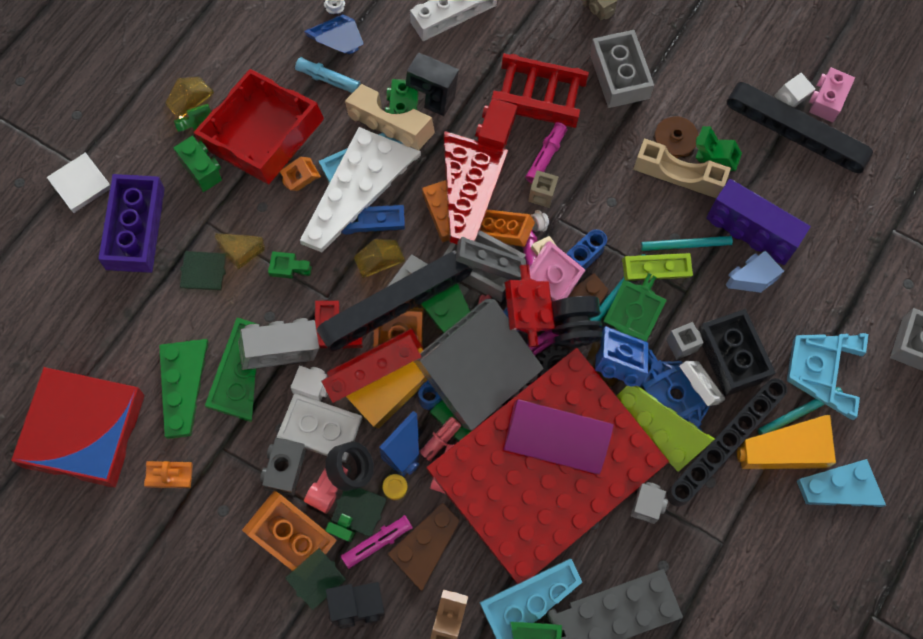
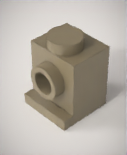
M583 0L584 7L589 5L590 11L594 15L596 14L600 20L609 19L615 13L617 0Z
M537 170L530 189L528 202L550 208L559 177Z

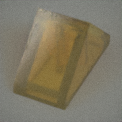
M200 77L178 78L165 104L178 118H183L188 114L187 110L197 107L214 94V91Z
M215 234L219 248L238 270L265 250L262 237Z
M374 239L354 256V260L363 278L405 261L396 240Z

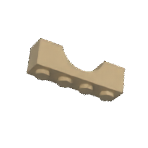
M363 84L345 100L347 113L351 119L360 121L369 128L376 129L387 137L402 142L407 147L420 150L435 133L432 117L415 109L403 114L386 113L381 110L382 105L379 92Z
M645 138L633 170L714 198H717L724 188L731 169L712 161L701 164L681 161L671 155L665 145Z

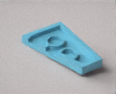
M867 459L797 480L806 504L886 506Z

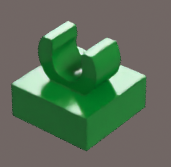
M342 513L337 525L329 522L325 531L351 542L355 533L349 531L348 528L353 518Z

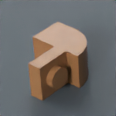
M443 589L430 639L458 638L468 596Z

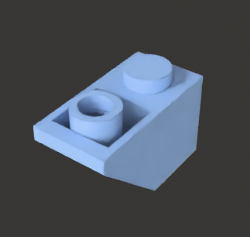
M766 251L759 256L755 253L745 262L747 265L743 268L738 266L730 272V279L726 286L730 289L762 292L777 281L784 270Z

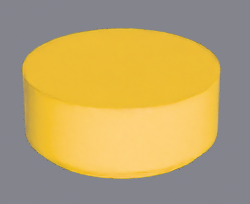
M398 474L388 476L383 482L385 496L391 500L403 498L407 493L405 478Z

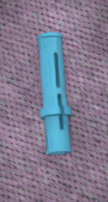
M302 57L298 58L295 65V70L312 76V79L327 82L350 93H353L361 84L360 81L325 68L321 63L316 64Z

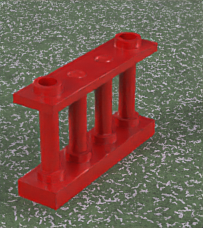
M503 53L501 69H506L507 71L502 90L500 92L494 90L492 98L517 105L516 115L551 123L559 122L565 126L576 128L580 109L574 108L579 86L586 87L589 72L583 71L580 68H569L519 57L516 54ZM515 72L528 74L523 96L510 94ZM536 76L549 79L544 101L531 98ZM558 81L570 84L565 106L553 104Z
M410 328L327 371L329 377L321 380L332 403L421 358L422 356L418 349H423V346L414 329Z

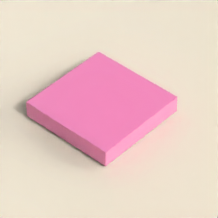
M551 241L546 242L529 268L531 279L549 281L551 302L567 298L585 271L583 267Z

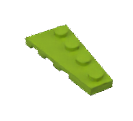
M626 386L617 395V398L678 472L715 440V438L699 430L696 425L677 415V412L667 408L658 402V399L638 386Z

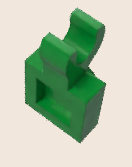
M209 104L187 110L189 117L174 120L177 132L191 127L195 131L211 113Z
M272 251L268 270L269 276L293 279L294 272L304 276L311 275L312 266H310L309 261H298L293 253Z

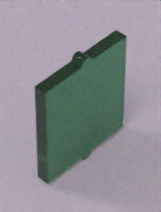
M185 251L183 267L180 268L182 272L180 288L221 291L223 275L226 274L224 269L226 254Z
M361 488L343 491L341 498L336 501L338 505L331 521L338 523L343 513L353 518L349 529L371 537L377 522L382 519L380 515L387 499Z
M320 548L314 551L285 577L296 590V596H301L312 610L327 597L326 589L339 587L346 580L335 567V562L330 561Z

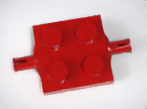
M525 264L519 266L521 280L504 282L510 330H521L528 334L529 347H538L537 332L555 329L549 281L531 279L529 265Z

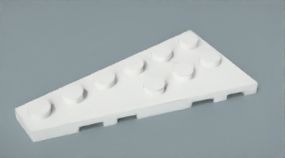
M359 127L305 229L300 243L323 252L350 222L352 223L358 218V214L365 208L367 209L391 185V182L399 174H403L407 170L409 164L421 156V151Z

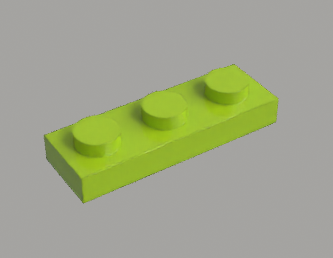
M690 253L625 256L622 258L624 280L626 281L645 280L647 273L652 274L649 280L652 279L653 275L657 277L656 279L690 278L693 276Z

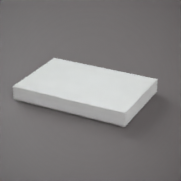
M294 393L277 438L303 443L307 450L327 456L333 447L355 440L363 417ZM344 452L342 462L346 463L349 453Z

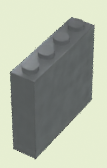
M485 299L424 349L420 353L422 357L414 361L461 426L471 431L483 423L490 414H494L502 408V404L505 401L517 396L526 383L536 380L539 376L538 373L544 369L518 331L510 330L509 319L495 299Z

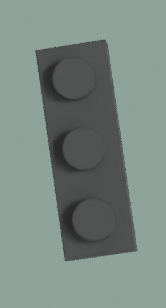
M461 237L457 243V262L509 280H521L519 266L525 265L526 259L465 237Z

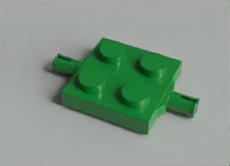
M647 273L643 285H635L623 280L603 323L614 327L621 333L647 342L666 302V299L656 295L651 290L657 277L653 275L650 283H648L652 274Z

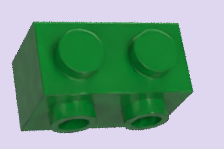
M392 79L391 88L387 87L386 97L387 101H390V107H385V112L389 114H403L413 109L417 110L419 91L406 86V80Z
M192 135L173 147L178 160L202 192L207 191L222 181L219 173L221 167L214 157L209 158L207 155L208 150L202 141L197 142Z

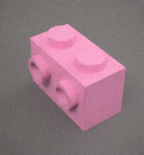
M830 67L826 75L822 73L816 85L820 87L819 91H814L809 101L812 104L809 113L834 122L842 109L855 77Z

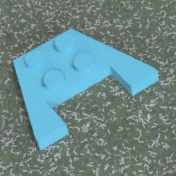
M860 333L855 336H849L848 334H839V336L796 335L793 339L787 381L847 418L855 420L858 415L860 397L835 390L841 351L864 356L869 334Z

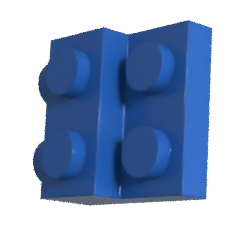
M605 326L602 331L604 339L601 340L600 349L596 354L595 370L601 372L606 378L615 377L620 379L627 386L640 387L648 375V343Z

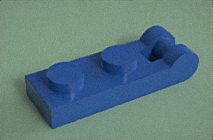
M404 205L365 208L358 214V222H350L341 233L349 235L354 232L405 230Z

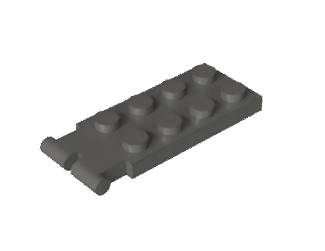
M664 569L571 602L569 604L570 609L557 613L556 609H552L546 613L550 624L562 625L565 637L561 639H628L683 618Z

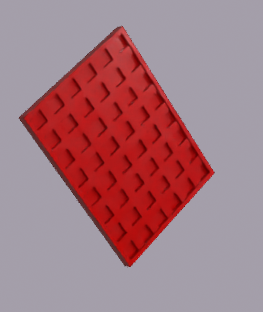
M576 348L427 466L426 469L515 583L519 584L535 576L669 461L579 349ZM519 399L614 424L600 474L505 451L504 445L514 402Z

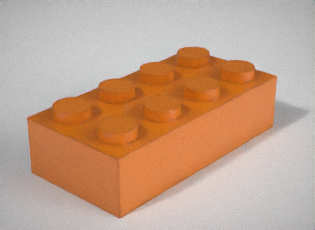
M446 180L422 188V195L442 242L449 240Z
M487 210L480 231L507 245L525 247L535 222L530 214Z

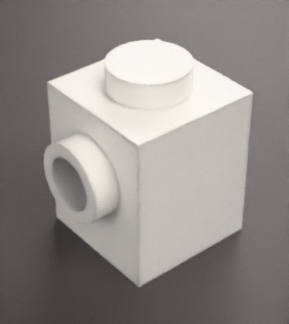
M800 73L784 84L774 96L776 99L796 107L815 88Z
M299 365L291 385L293 394L296 393L321 402L322 397H327L328 395L321 380L327 378V374L316 367L309 369Z

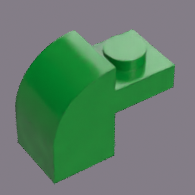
M702 126L701 132L696 138L698 152L695 158L700 163L712 161L731 168L730 171H736L742 155L736 141L718 140L711 126Z

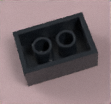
M746 309L711 320L700 326L698 331L704 342L702 347L724 396L768 382L776 373Z

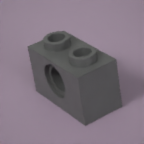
M275 437L274 444H270L267 451L268 466L263 468L260 482H263L262 486L265 490L276 491L289 496L295 495L307 450L305 444ZM280 462H288L289 466L285 471L279 472L276 470Z

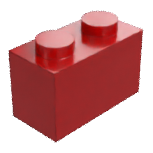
M492 98L490 105H485L482 114V118H484L483 124H478L475 133L478 141L505 149L516 118L517 105Z

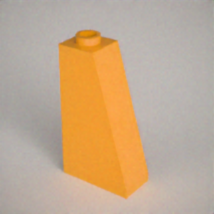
M419 348L418 351L421 353L423 349ZM413 361L346 397L373 427L379 429L420 389L427 379Z
M824 415L746 439L737 448L738 462H741L742 469L831 467L836 463L830 415Z

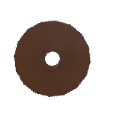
M671 116L663 119L657 125L654 133L655 142L665 145L668 152L675 158L689 156L696 148L698 131L695 125L688 119L680 116Z

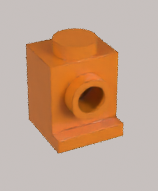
M302 156L280 171L283 176L282 182L290 191H299L315 179L321 177L311 158Z

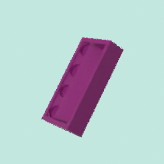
M518 399L514 402L504 450L599 475L606 457L614 424Z

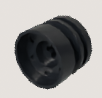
M576 296L552 302L554 322L562 323L555 326V329H552V333L558 335L553 338L555 346L582 347L604 339L603 332L597 331L602 328V323L590 320L601 314L598 297Z

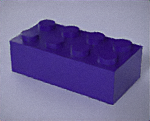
M112 175L98 259L105 270L152 273L165 191L159 177Z
M732 179L728 180L706 217L712 225L723 228L732 237L743 240L756 251H766L776 263H781L784 266L811 227Z

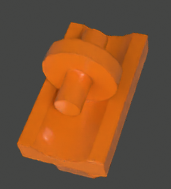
M147 461L144 486L148 488H191L193 463Z

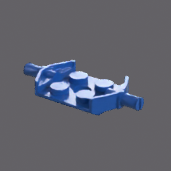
M648 350L650 371L640 385V388L644 387L647 393L658 399V402L667 408H671L677 412V415L688 422L690 421L702 431L700 428L702 425L701 421L710 406H707L702 397L694 390L691 382L679 367L683 362L658 361L652 350ZM673 388L679 389L683 397L681 399H674L670 394V390Z

